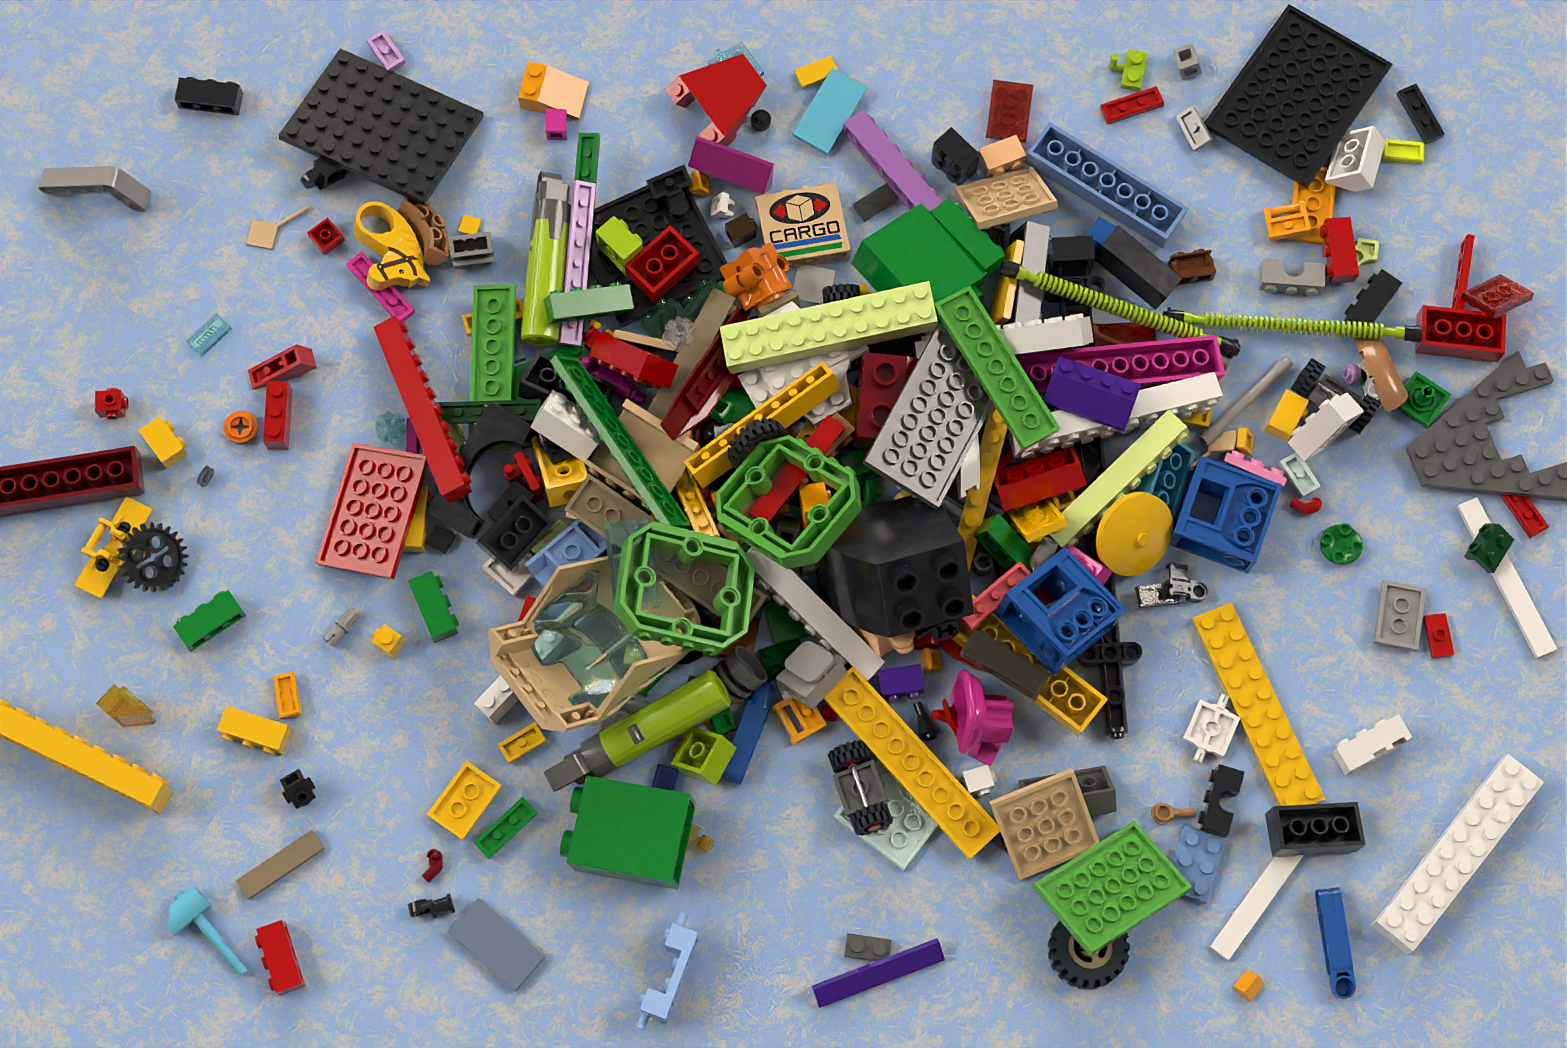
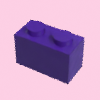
M921 664L877 671L880 696L887 702H895L899 700V697L908 696V699H915L924 694L925 685Z

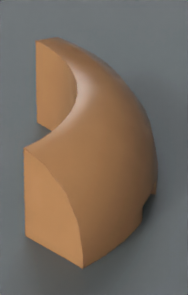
M404 196L397 212L407 221L417 235L422 246L423 263L426 265H439L443 263L449 254L448 237L450 236L447 235L446 224L440 213H435L429 206V201L423 205Z
M1367 335L1366 339H1362V336L1354 338L1359 354H1362L1363 365L1368 377H1374V380H1372L1374 390L1386 413L1391 412L1406 401L1408 393L1393 364L1387 345L1383 340H1379L1378 337L1373 339V335L1371 339H1368Z

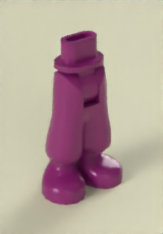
M589 354L583 357L581 363L587 372L615 385L613 391L615 395L624 400L634 401L639 405L644 402L647 395L641 392L640 387H636L633 381L619 372L609 369L608 366H598L596 363L597 358Z

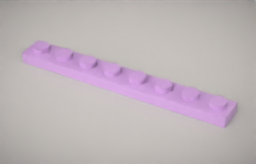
M575 180L573 183L563 292H570V289L582 287V290H586L595 183ZM583 320L561 322L559 344L580 347Z

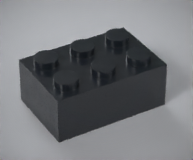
M521 494L481 536L476 544L506 572H510L552 527L554 522Z

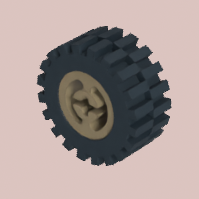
M1060 920L1050 934L1051 937L1048 940V959L1052 960V969L1058 971V977L1061 980L1063 978L1066 979L1068 985L1072 987L1077 985L1079 986L1078 989L1085 990L1086 988H1091L1092 990L1107 985L1123 971L1124 965L1129 959L1127 954L1130 950V943H1127L1126 940L1129 937L1128 933L1123 934L1105 946L1102 958L1098 957L1099 951L1091 956L1086 951H1083L1080 955L1085 959H1089L1090 963L1084 962L1077 957L1074 951L1075 938ZM1079 944L1078 950L1083 949L1082 946Z

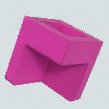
M546 109L545 132L547 140H567L566 109Z
M980 741L976 749L968 750L967 755L985 765L991 766L1001 747V743Z

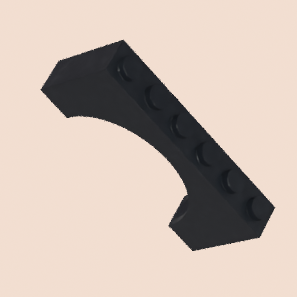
M490 401L489 404L482 408V416L478 422L473 424L470 430L471 435L467 441L462 443L459 449V455L465 464L462 467L464 472L466 471L470 476L480 457L489 449L499 444L514 442L528 447L537 432L531 428L532 424L497 403ZM438 490L436 495L427 504L428 509L426 512L471 539H475L485 522L473 509L469 494L449 504Z

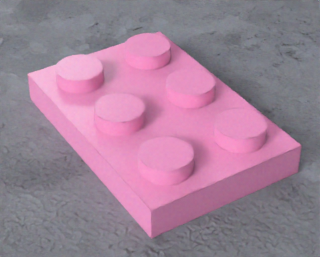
M1232 450L1231 453L1226 451L1223 458L1224 461L1270 481L1282 484L1284 487L1287 478L1283 476V471L1275 467H1271L1270 470L1264 468V463L1254 458L1251 459V462L1243 459L1245 455L1238 451Z

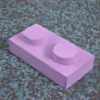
M384 30L366 39L367 44L387 71H394L406 63Z

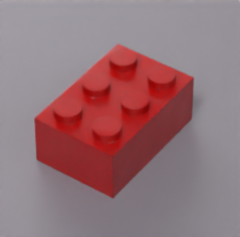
M669 225L624 265L625 274L655 303L699 263V252Z

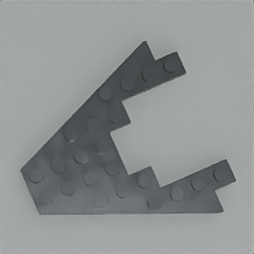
M1516 351L1407 446L1405 450L1421 487L1567 501V462L1529 473L1522 455L1504 460L1501 459L1487 428V424L1504 418L1497 400L1552 384L1554 380L1546 362L1526 368L1519 351Z

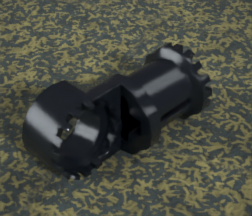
M450 893L446 894V897L434 901L432 899H420L407 905L410 917H415V915L417 917L418 914L421 916V914L424 915L430 911L433 919L447 912L455 913Z

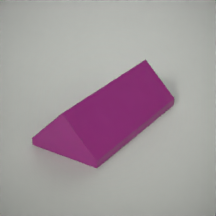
M700 136L696 137L688 167L762 194L771 189L774 163Z

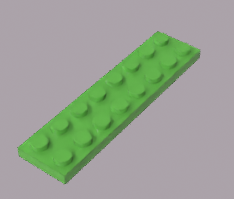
M515 284L473 286L470 401L513 400L516 316ZM469 424V436L471 435L470 430L473 424ZM512 442L499 444L488 451L512 450Z
M971 286L934 303L936 314L1021 449L1025 450L1059 432L1061 428Z

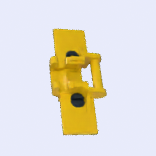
M126 496L111 522L100 517L98 519L99 524L85 548L82 547L80 550L83 554L89 556L90 559L74 586L102 599L116 573L120 571L117 567L122 564V561L116 560L117 557L122 556V553L118 552L117 549L124 548L120 540H128L125 533L129 532L133 535V527L140 530V524L146 523L153 509ZM108 527L110 529L109 534L112 536L104 550L100 548L97 553L93 552L105 529ZM135 548V549H134V551H133V556H134V554L136 553V551H137L138 548Z

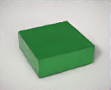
M730 708L723 710L710 719L716 734L725 735L738 729Z

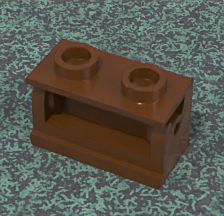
M1197 249L1191 253L1177 252L1170 256L1168 266L1182 277L1177 286L1214 279L1216 268L1213 258L1210 256L1211 250Z

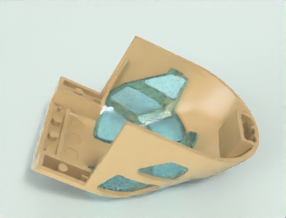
M605 556L558 566L522 621L490 628L488 631L492 665L541 729L566 732L607 719L636 693L642 691L658 676L668 671L690 652L683 650L680 646H665L658 641H643L636 636H632L614 612L613 607L621 556ZM655 573V583L643 594L641 611L671 619L685 617L691 623L701 625L698 612L688 595ZM638 577L641 582L646 583L643 578ZM676 628V631L683 635L682 631Z

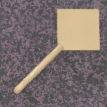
M305 206L277 224L253 220L246 244L272 250L277 229L309 210L311 206Z
M1238 430L1221 432L1209 444L1208 451L1202 456L1208 457L1212 453L1234 450ZM1198 459L1191 464L1190 469L1196 465Z

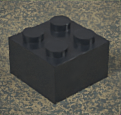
M950 127L933 144L932 164L938 170L941 169L951 183H956L958 186L963 185L977 172L980 153Z

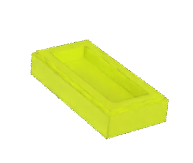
M1384 139L1386 142L1382 153V161L1423 164L1424 142Z

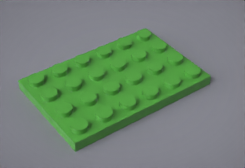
M1133 821L1035 882L1032 888L1087 954L1091 956L1190 892L1192 886L1141 827Z

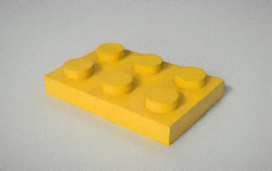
M465 761L429 810L427 816L461 840H464L501 790L502 785L468 761Z

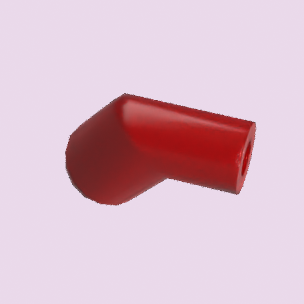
M1314 497L1307 502L1293 498L1289 507L1304 515H1310L1321 509L1322 501L1318 497Z

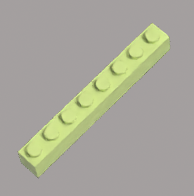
M1170 410L1166 411L1062 512L1068 526L1058 533H1050L1048 535L1062 549L1064 547L1068 548L1069 545L1076 546L1079 543L1078 539L1084 534H1089L1094 529V524L1099 519H1102L1114 502L1125 496L1130 489L1134 490L1138 487L1141 479L1146 474H1151L1161 459L1165 460L1173 451L1172 449L1187 439V434L1189 433L1187 426Z

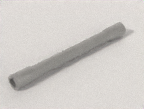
M1284 356L1252 389L1198 437L1201 444L1208 446L1215 440L1222 430L1277 378H1280L1293 366L1292 361Z

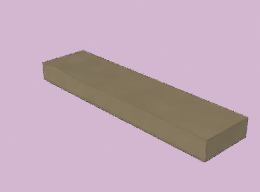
M311 830L236 881L247 899L250 900L325 850L314 831Z

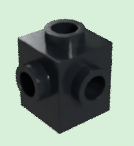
M300 769L280 779L285 790L282 792L288 804L292 802L296 809L308 805L316 798L313 789L316 788L310 777L305 778Z

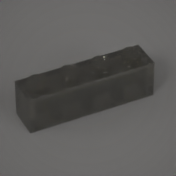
M981 629L979 631L973 630L959 655L1035 701L1051 676L1046 667L1041 664L1035 665L1031 663L1026 655L1020 652L1016 654L1010 650L1009 645L1002 641L996 642L991 639L989 633Z

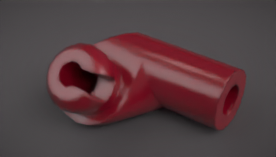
M430 849L428 851L429 868L421 875L428 883L443 869V856L437 849Z

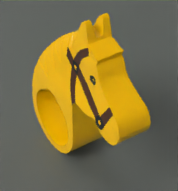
M368 202L358 209L354 221V235L363 245L383 256L381 263L370 267L366 279L368 286L374 290H383L393 285L411 288L419 284L428 287L430 277L424 271L423 256L419 243L407 221L396 210L384 203ZM367 216L380 217L388 223L390 232L387 231L382 234L371 233L363 227L361 220Z

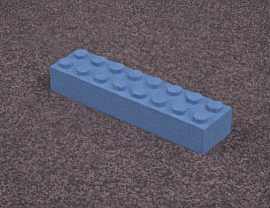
M1051 122L1047 124L1027 152L1025 159L1027 165L1033 166L1035 170L1162 249L1187 213V206Z

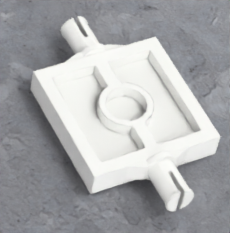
M1222 693L1217 704H1209L1200 699L1182 740L1194 745L1198 749L1193 761L1196 762L1198 760L1197 763L1202 764L1206 753H1212L1221 758L1224 757L1241 718L1230 713L1225 708L1230 698L1228 695Z

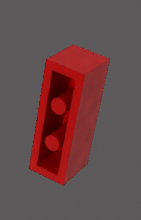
M1351 217L1326 218L1323 225L1320 226V237L1324 239L1323 257L1327 259L1325 266L1326 276L1329 277L1330 284L1355 282L1359 276V268Z
M267 381L263 443L267 450H289L293 390L288 381Z
M279 920L257 928L258 935L255 936V941L258 948H262L264 957H261L264 969L269 970L271 976L268 979L271 991H275L278 995H283L305 987L306 985L286 922Z

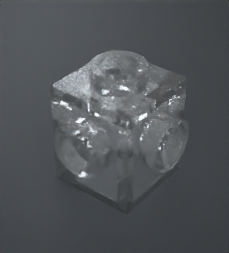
M678 315L675 320L671 319L664 328L666 331L662 335V341L680 353L685 345L689 347L695 339L694 324L689 319L681 318Z

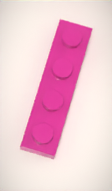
M360 252L346 263L347 268L391 317L396 316L400 321H405L415 313L414 308L394 286L383 290H374L368 286L366 279L370 267L374 264L363 252Z

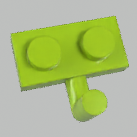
M1128 49L1125 64L1117 63L1119 58L1117 53L1111 54L1108 68L1123 72L1120 88L1140 92L1148 52Z

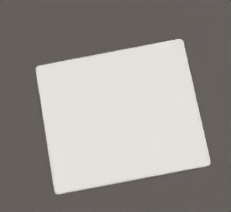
M811 265L800 266L797 268L792 291L796 290L800 300L823 304L822 289L833 285L836 271Z

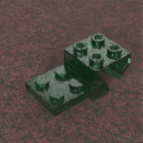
M701 278L693 287L695 291L692 294H686L679 302L681 306L672 298H660L653 306L655 310L651 314L647 313L639 321L641 326L638 329L646 336L653 338L669 336V332L684 334L695 322V319L690 314L718 283L713 278Z

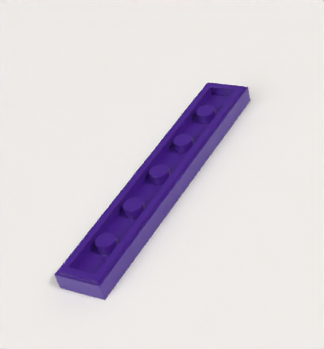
M936 938L812 985L817 1004L821 1008L942 962L945 958L940 942Z

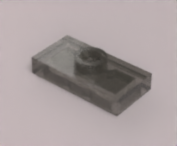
M886 183L853 203V207L862 220L866 222L898 202V197Z
M1165 583L1135 587L1139 608L1175 605L1181 602L1180 596L1173 595L1168 599L1165 597Z

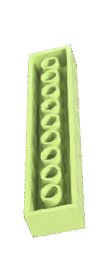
M927 281L720 326L726 365L729 372L734 374L933 331L939 324L930 282Z

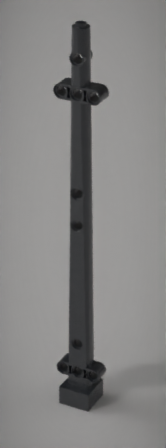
M1093 236L1051 238L1047 251L1049 255V275L1056 276L1058 279L1061 278L1063 281L1066 280L1068 283L1072 282L1073 285L1078 284V286H1083V288L1086 287L1088 290L1091 289L1090 286L1096 285L1099 288L1098 294L1103 293L1105 289L1104 279L1096 275L1089 276L1095 261ZM1043 290L1046 301L1052 303L1059 302L1062 320H1065L1066 316L1083 313V317L1090 316L1091 324H1093L1092 307L1084 305V303L1081 304L1079 301L1075 302L1074 299L1070 300L1069 297L1064 298V295L1061 297L1059 294L1050 293L1049 290ZM1095 340L1086 345L1067 347L1064 350L1095 347ZM1101 436L1093 438V441L1082 444L1081 441L1075 443V452L1080 461L1087 484L1080 489V495L1106 470L1104 443ZM1099 519L1094 525L1099 526L1101 519ZM1092 530L1089 534L1085 535L1086 552L1089 556L1103 564L1096 550L1097 533ZM1112 572L1104 587L1117 599L1115 573ZM1118 620L1111 631L1086 650L1093 655V660H1086L1083 657V653L1077 657L1078 663L1083 667H1099L1102 695L1108 698L1103 706L1106 734L1111 736V739H1122L1124 734L1128 733L1123 666L1137 663L1143 651L1137 642H1120ZM1107 650L1112 651L1115 658L1108 659L1104 652ZM1126 650H1134L1136 652V657H1129L1126 654ZM1109 693H1116L1119 701H1111Z

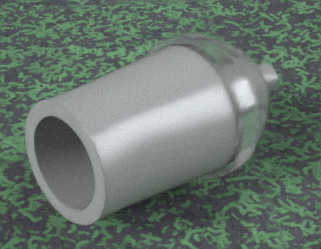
M1043 537L1035 553L1030 558V567L1033 571L1054 556L1058 543Z

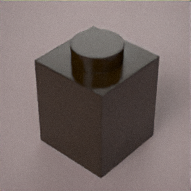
M747 213L725 223V233L734 249L756 238L757 224L753 218H749Z

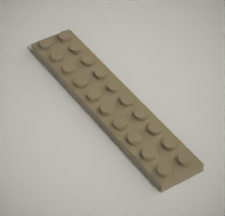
M589 473L564 509L620 549H622L623 543L630 535L649 523L656 522V519ZM649 547L648 567L722 618V614L718 613L713 606V599L726 585V567L719 563L698 558L693 563L685 564L678 559L674 552ZM687 547V549L693 553V550L690 547ZM753 587L749 623L768 597L755 587ZM723 597L727 603H730L726 597Z

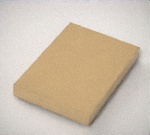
M617 329L614 332L613 338L677 352L681 348L679 343Z

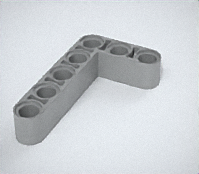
M113 166L45 168L38 187L41 192L49 195L110 194L130 209L138 212L146 211L151 191L120 168Z

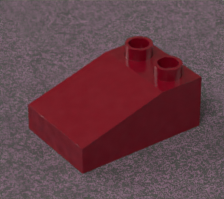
M864 353L859 365L855 432L853 435L854 448H871L914 369L918 358ZM985 420L978 432L979 448L985 429Z

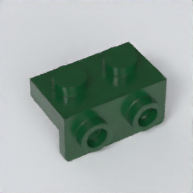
M1485 523L1479 529V533L1474 541L1469 545L1464 557L1467 560H1475L1487 573H1494L1515 539L1500 524Z
M799 637L757 650L761 664L768 676L767 681L776 680V677L786 668V659L801 644Z

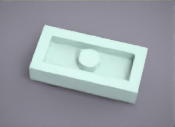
M1297 452L1278 463L1301 499L1321 487L1305 461Z

